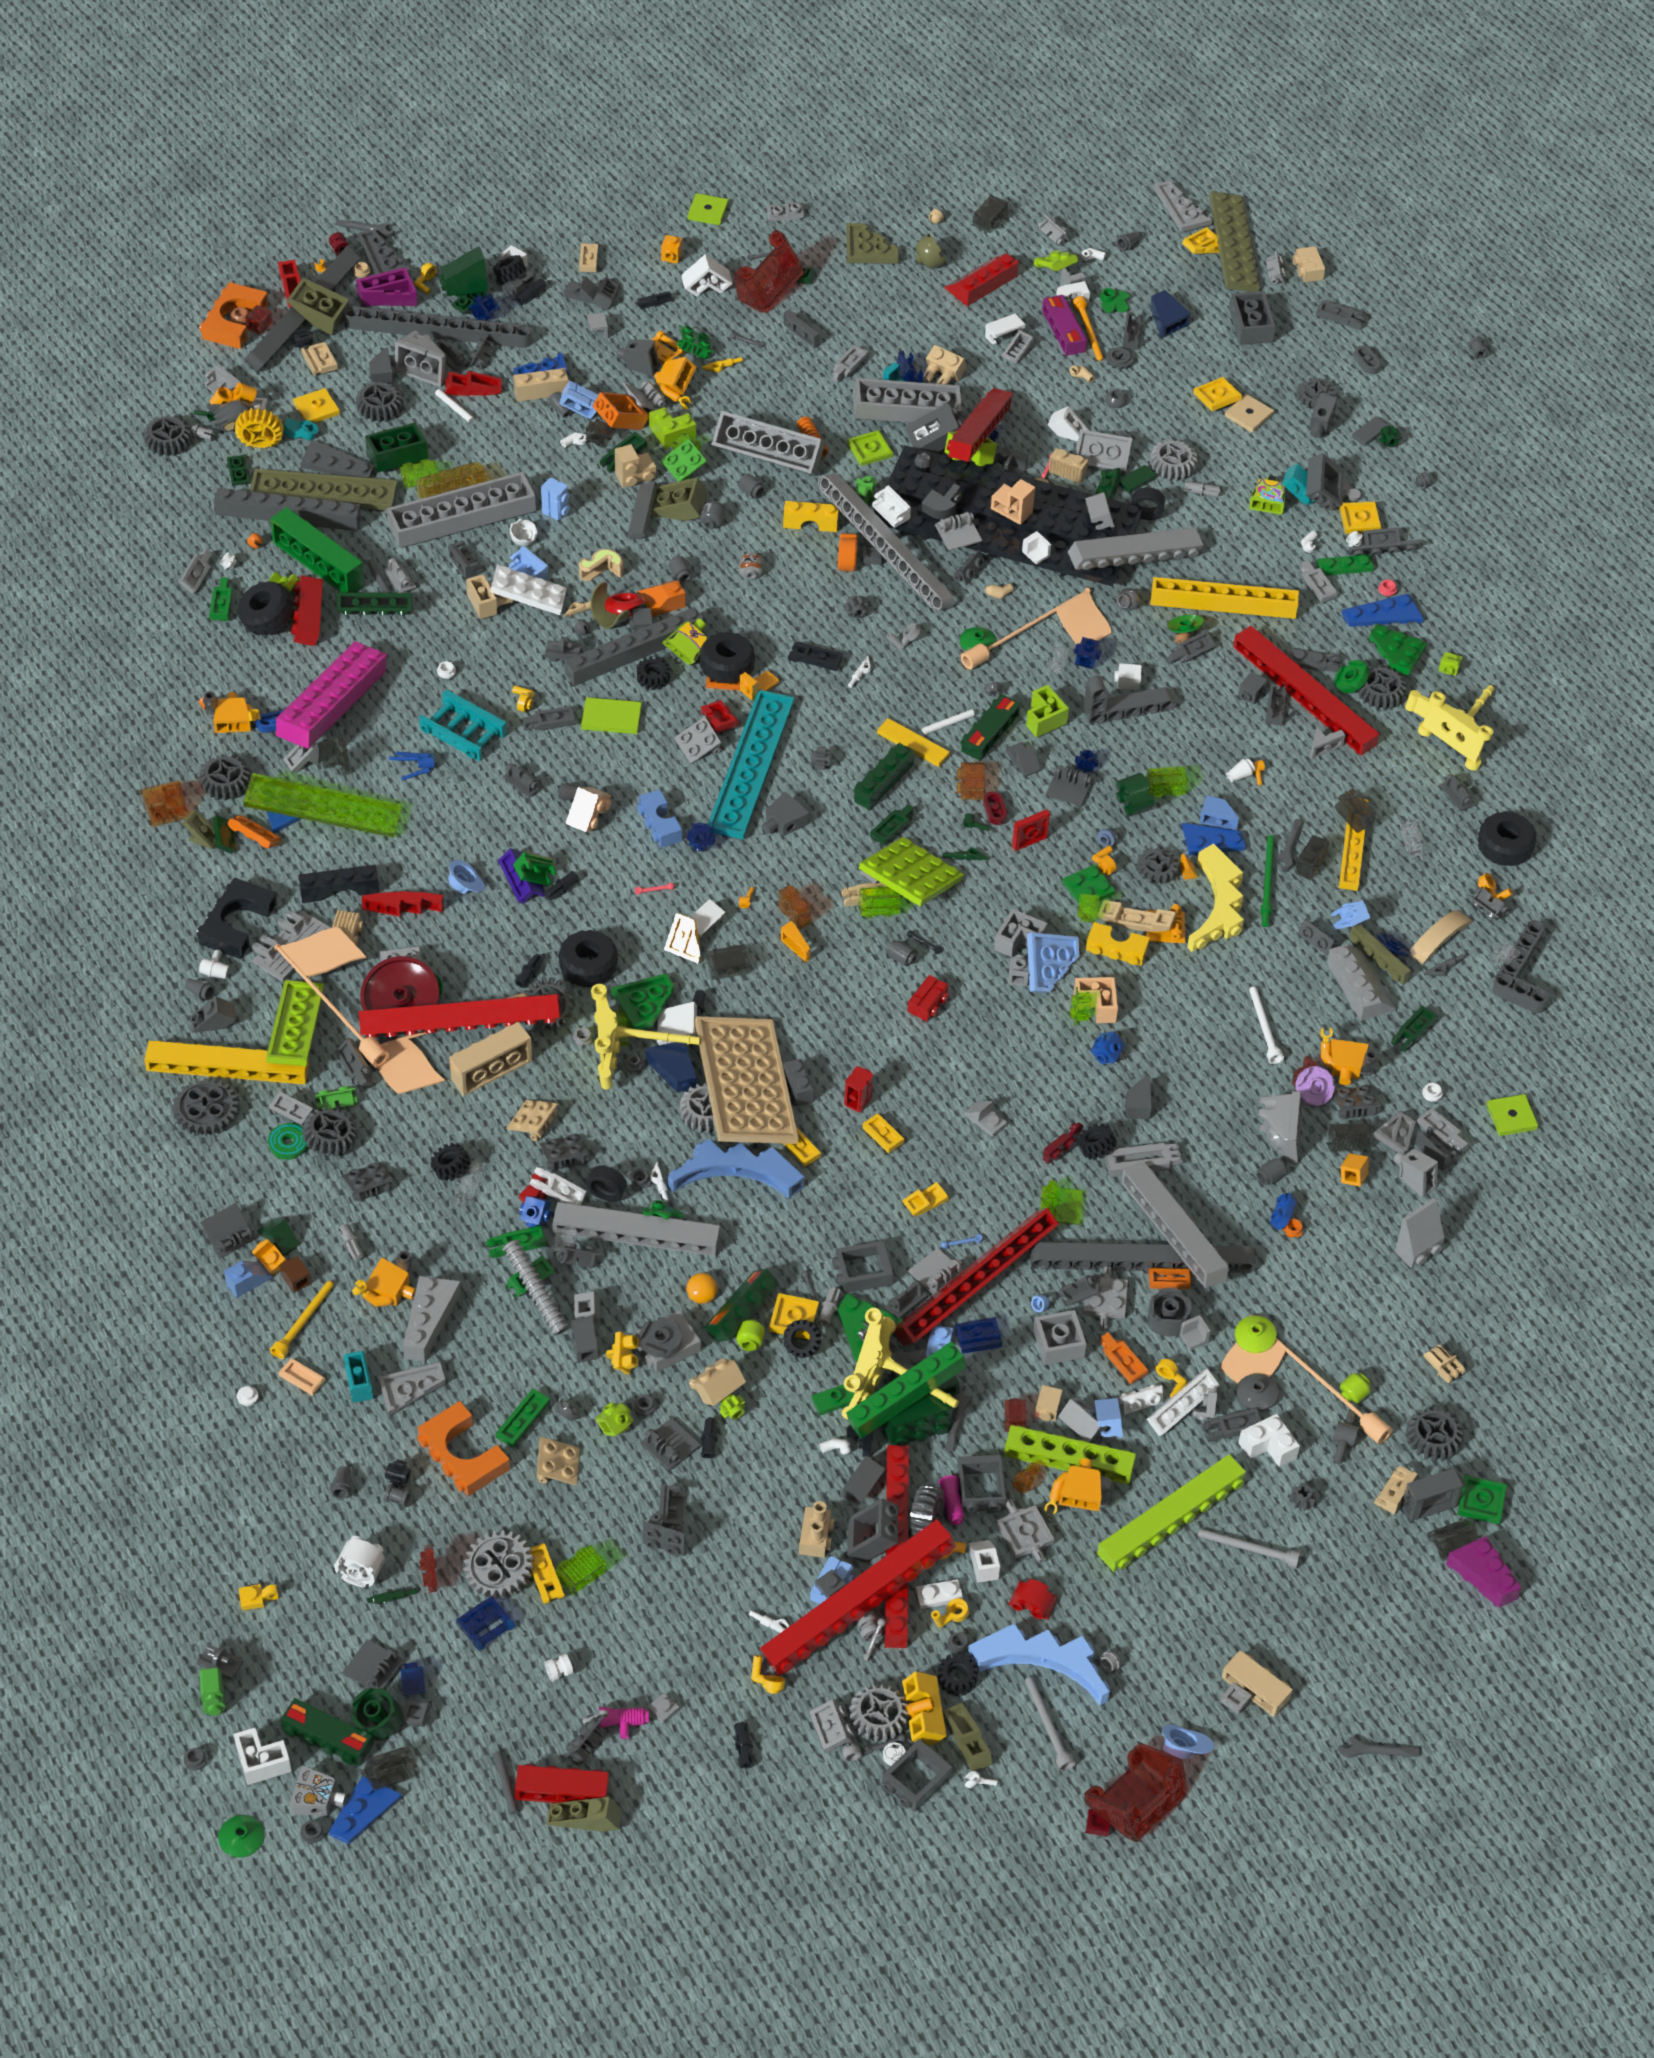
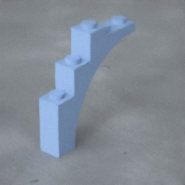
M1014 1623L969 1645L968 1656L972 1658V1662H976L978 1672L1007 1664L1044 1666L1061 1672L1077 1681L1091 1693L1099 1705L1108 1702L1110 1688L1107 1682L1102 1681L1099 1677L1097 1667L1092 1663L1095 1653L1094 1648L1090 1642H1086L1083 1636L1063 1646H1060L1058 1638L1052 1636L1049 1630L1026 1640L1024 1632L1021 1629L1018 1630Z

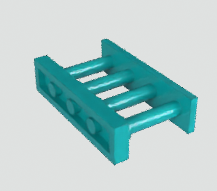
M447 689L442 693L443 706L430 719L422 714L419 716L420 729L424 733L435 736L464 752L469 758L478 761L482 760V747L493 736L497 735L503 738L507 734V722ZM452 710L457 713L445 727L437 723L448 711ZM463 719L472 721L473 723L460 736L452 732ZM478 727L488 730L475 744L467 740Z

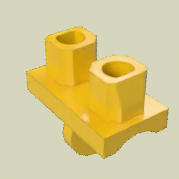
M622 1332L615 1333V1344L612 1345V1350L606 1351V1357L612 1359L611 1365H614V1369L622 1371L623 1374H630L631 1369L638 1366V1358L635 1354H632V1349L639 1347V1338Z

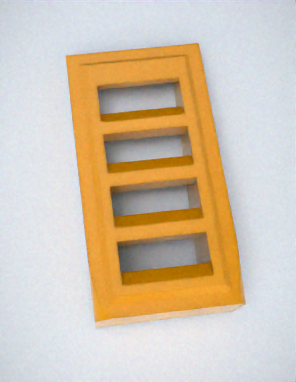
M790 921L781 927V941L805 962H808L810 960V947L796 925Z

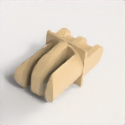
M1440 1344L1432 1348L1431 1352L1428 1351L1423 1355L1438 1371L1437 1376H1441L1447 1383H1450L1452 1378L1456 1379L1459 1373H1465V1368L1456 1359V1355L1452 1357Z

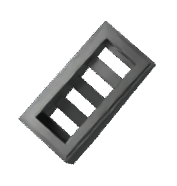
M605 277L593 299V303L604 310H608L620 284Z

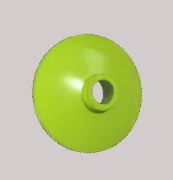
M1248 1316L1242 1319L1235 1328L1237 1344L1243 1350L1250 1353L1265 1352L1276 1341L1277 1332L1275 1326L1271 1321L1262 1316Z

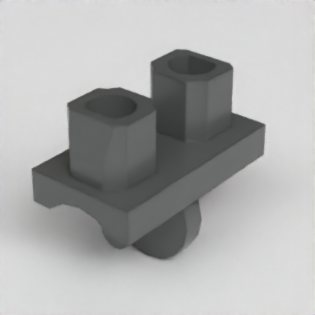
M561 636L560 641L547 640L545 658L557 662L559 659H569L579 655L581 643L566 642L563 636Z
M210 1644L206 1646L203 1654L197 1660V1665L206 1669L219 1668L222 1676L231 1681L243 1664L242 1659L227 1653L224 1648H217Z

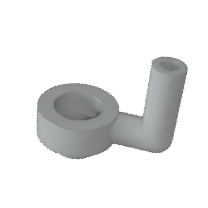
M911 623L904 629L901 641L892 632L888 633L886 638L899 650H903L909 642L915 641L920 637L921 628L916 623Z

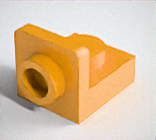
M269 1239L260 1242L252 1251L254 1256L260 1260L271 1275L277 1273L280 1270V1265L287 1260Z

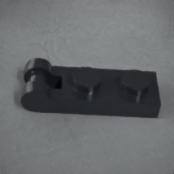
M795 642L792 646L793 651L788 655L789 661H799L834 671L838 670L843 658V653L801 642Z

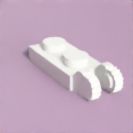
M535 1168L534 1173L541 1178L547 1179L545 1184L537 1179H531L529 1184L532 1187L542 1190L543 1193L561 1203L582 1204L586 1194L584 1189L555 1173H550L542 1168Z

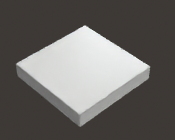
M690 1002L663 1009L658 1017L657 1032H669L670 1034L696 1037V1003ZM657 1040L659 1045L673 1043L671 1041Z

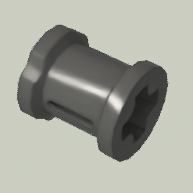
M1480 336L1472 338L1468 343L1469 348L1474 352L1475 359L1485 358L1489 352L1488 348L1483 344L1484 340Z
M390 1483L384 1495V1502H395L401 1504V1507L406 1508L411 1497V1489H400Z

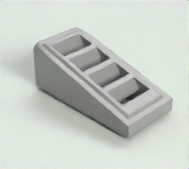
M1019 330L1001 357L1017 364L1033 346L1034 337Z

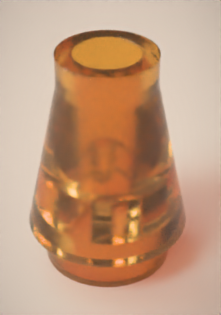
M1032 1462L1028 1467L1015 1475L1013 1481L1015 1489L1021 1493L1031 1491L1041 1471L1040 1466Z

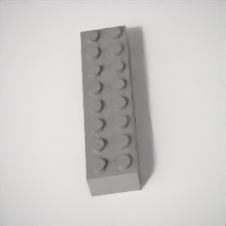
M524 472L386 508L387 521L399 548L534 512L536 511V499Z

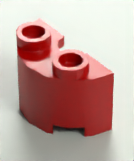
M722 700L701 706L702 715L706 716L715 733L739 727L737 717L731 714L730 708L725 706Z
M1029 1579L1028 1582L1020 1580L1008 1605H1011L1017 1611H1022L1023 1609L1030 1610L1033 1617L1048 1620L1058 1599L1056 1594L1052 1595L1047 1591L1048 1586L1033 1579Z

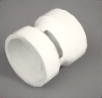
M566 1653L560 1655L558 1660L549 1659L545 1661L546 1671L552 1682L559 1680L562 1674L565 1676L573 1674V1668Z

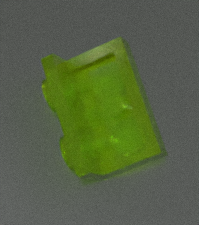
M424 459L418 464H413L412 462L405 463L399 469L405 489L440 482L435 460Z

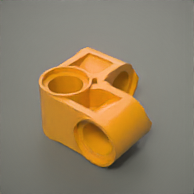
M241 382L236 385L233 391L226 387H219L210 399V404L228 403L233 400H243L251 404L255 400L257 389Z

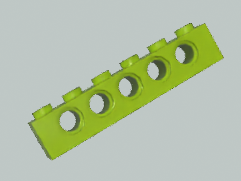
M1010 1425L1004 1451V1457L1068 1471L1070 1466L1079 1467L1080 1459L1092 1457L1094 1458L1090 1459L1092 1461V1469L1099 1470L1100 1476L1108 1477L1112 1482L1126 1485L1130 1483L1136 1453H1131L1128 1450H1118L1107 1445H1096L1085 1440L1070 1439L1063 1435L1057 1436L1048 1434L1045 1431H1035L1023 1426Z

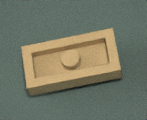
M581 243L579 272H596L598 244Z

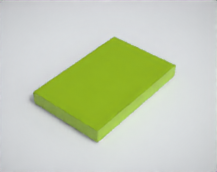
M586 697L581 729L637 734L642 702Z

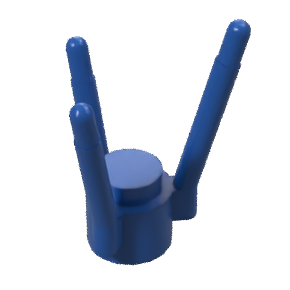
M397 751L395 754L400 756L388 758L389 760L417 761L418 768H422V770L403 776L402 780L423 773H430L429 769L434 768L432 753Z

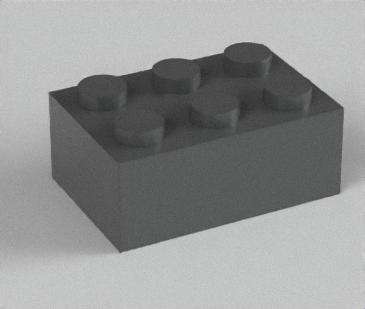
M1265 291L1231 294L1229 311L1239 344L1273 342L1275 323Z

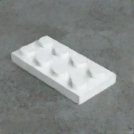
M497 565L490 592L560 615L567 588L505 566Z

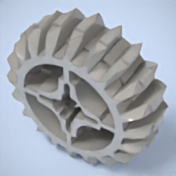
M1164 440L1163 443L1158 442L1157 446H1154L1150 453V466H1152V471H1156L1157 475L1162 476V479L1168 477L1169 480L1174 478L1177 481L1180 477L1184 480L1185 476L1189 478L1194 473L1198 457L1195 449L1191 448V444L1186 445L1185 441L1179 442V440Z
M706 1083L701 1087L696 1084L695 1089L690 1087L688 1092H684L683 1098L680 1100L679 1112L681 1119L685 1121L686 1126L691 1125L692 1131L698 1128L699 1133L703 1129H706L707 1133L710 1132V1129L716 1132L708 1087Z
M873 1683L871 1689L865 1686L863 1692L858 1691L856 1698L851 1700L849 1719L850 1722H853V1729H858L859 1736L866 1733V1740L873 1736L875 1743L879 1737H882V1740L886 1742L887 1736L894 1739L896 1734L900 1735L903 1728L907 1726L909 1715L905 1708L908 1704H906L905 1696L900 1697L899 1690L893 1692L892 1686L885 1689L883 1683L880 1685V1688H876ZM869 1703V1710L862 1715V1708ZM896 1710L897 1716L890 1722L889 1715Z

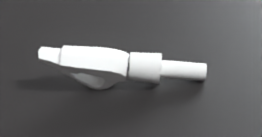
M868 656L852 675V680L848 684L850 688L853 687L856 681L860 680L863 674L870 673L871 665Z
M656 1162L649 1179L652 1183L657 1184L658 1191L662 1194L664 1202L668 1203L669 1199L666 1193L668 1189L663 1181L658 1162Z
M752 1610L749 1613L750 1616L761 1621L760 1624L779 1633L785 1630L780 1626L781 1624H784L786 1628L789 1627L785 1619L775 1621L766 1615L762 1616Z

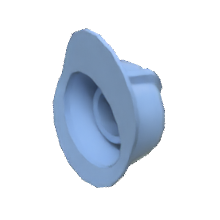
M454 860L450 863L448 881L455 890L460 893H467L469 890L482 892L485 889L484 882L468 863L461 860Z
M1172 1724L1165 1725L1162 1729V1734L1165 1738L1163 1750L1175 1758L1187 1759L1195 1753H1209L1214 1749V1742L1202 1733Z

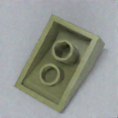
M302 278L287 299V302L314 327L333 335L344 319V310L349 306L350 299Z
M698 477L658 486L651 515L682 521L700 518L708 492Z

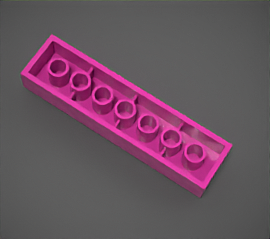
M354 641L276 718V736L309 749L386 672L387 654Z

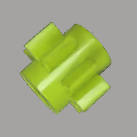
M729 1394L720 1401L721 1406L719 1408L721 1410L719 1412L724 1419L730 1417L732 1420H736L745 1412V1401L740 1395L736 1397L733 1394Z

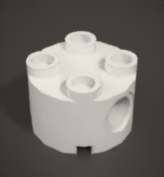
M352 1536L344 1545L334 1565L337 1574L340 1571L342 1574L341 1578L347 1583L359 1587H365L366 1584H369L370 1587L375 1582L385 1562L384 1549L379 1544H371L359 1536Z

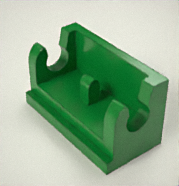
M523 852L513 864L519 878L523 881L550 886L552 881L549 873L552 872L553 875L557 876V870L553 864L554 861L549 857Z
M543 1255L532 1262V1268L535 1267V1273L539 1274L538 1278L542 1279V1281L555 1272ZM517 1273L509 1278L506 1286L509 1289L513 1287L516 1291V1297H519L527 1292L525 1288L526 1285L522 1283L523 1279H520V1274Z

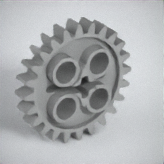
M494 1530L492 1537L485 1533V1540L477 1538L479 1544L477 1546L471 1544L473 1552H466L470 1559L463 1560L467 1566L463 1568V1571L467 1574L465 1578L467 1582H470V1587L472 1589L475 1588L477 1594L482 1593L485 1598L491 1593L493 1599H496L497 1594H500L502 1599H504L506 1592L513 1596V1589L520 1592L519 1585H527L524 1578L532 1577L528 1570L534 1569L531 1563L534 1561V1557L530 1555L533 1552L528 1547L526 1540L522 1541L520 1535L515 1537L513 1531L507 1536L504 1530L501 1531L500 1535H497ZM505 1548L503 1552L497 1553L499 1549ZM487 1552H492L497 1561L503 1565L506 1572L510 1575L509 1578L504 1575ZM488 1561L486 1565L480 1566L482 1562ZM513 1563H518L515 1567L510 1568ZM500 1576L499 1580L492 1581L495 1577Z

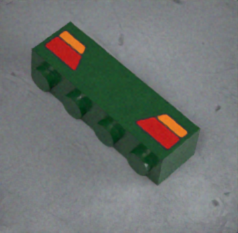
M1003 694L994 699L990 708L982 713L980 720L973 723L969 733L963 735L960 742L962 744L961 752L981 761L1019 716L1020 703Z
M767 1268L753 1271L704 1328L717 1342L730 1340L740 1329L742 1322L748 1320L779 1285L778 1281Z
M296 1698L293 1699L280 1719L281 1727L285 1734L291 1737H300L304 1743L309 1746L316 1745L320 1747L327 1755H337L348 1765L355 1764L360 1767L373 1746L371 1734Z

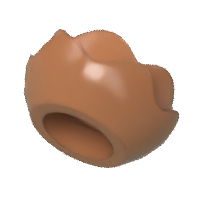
M239 307L231 312L230 321L247 325L251 321V314L247 309Z

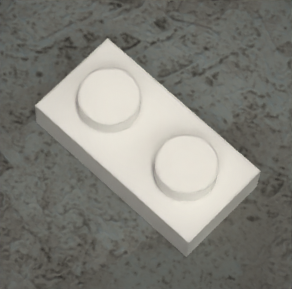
M958 1579L915 1587L920 1609L947 1605L955 1598L963 1599Z

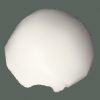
M519 519L514 524H511L510 536L517 545L528 546L537 539L538 530L531 521Z

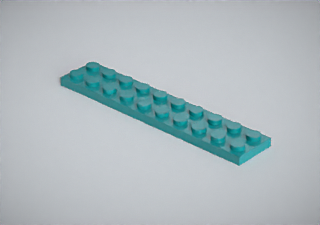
M758 690L709 819L707 832L744 840L791 713L794 697Z

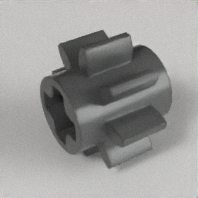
M852 596L845 603L847 607L845 608L848 616L852 615L853 618L863 617L868 610L866 607L868 603L865 598L861 599L860 596Z
M817 747V751L812 750L811 765H816L815 769L824 770L825 766H830L831 752H826V747Z
M1300 1483L1297 1488L1292 1487L1289 1501L1294 1502L1295 1509L1302 1508L1306 1511L1308 1506L1314 1507V1499H1316L1317 1493L1312 1492L1311 1485L1308 1486Z

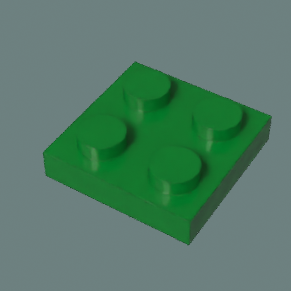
M1095 864L1062 879V883L1082 909L1115 895L1116 890Z
M1464 1475V1487L1460 1495L1457 1515L1500 1524L1507 1484Z

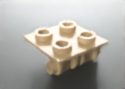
M526 1100L506 1129L529 1132L531 1134L530 1138L533 1141L540 1140L544 1131L548 1129L553 1119L557 1116L556 1107L558 1104Z
M540 1437L537 1466L539 1482L547 1483V1480L551 1478L577 1485L580 1448Z

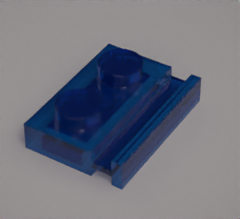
M996 1317L955 1324V1332L961 1348V1354L1000 1348L1003 1345Z

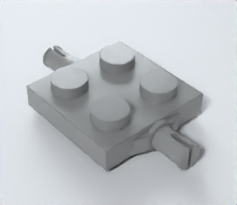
M1107 1266L1103 1268V1277L1100 1280V1293L1084 1300L1083 1315L1100 1318L1099 1329H1102L1104 1323V1330L1108 1328V1319H1125L1128 1280L1111 1278L1112 1268L1109 1267L1107 1273Z
M1010 1499V1502L1009 1500L1006 1501L1005 1505L1010 1513L1006 1517L998 1519L996 1525L1014 1558L1017 1559L1027 1554H1033L1038 1564H1041V1561L1043 1563L1046 1558L1041 1549L1054 1544L1055 1539L1036 1505L1026 1509H1017L1013 1499Z

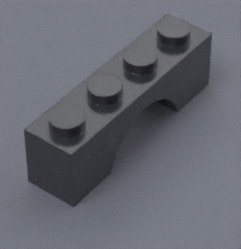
M376 864L298 875L302 903L322 901L328 893L339 889L353 890L359 896L379 893Z

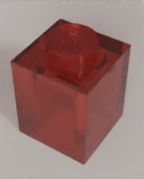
M258 305L245 317L247 330L262 335L273 323L271 310Z
M1016 1398L1005 1400L1003 1409L1004 1432H1009L1010 1425L1026 1428V1400Z

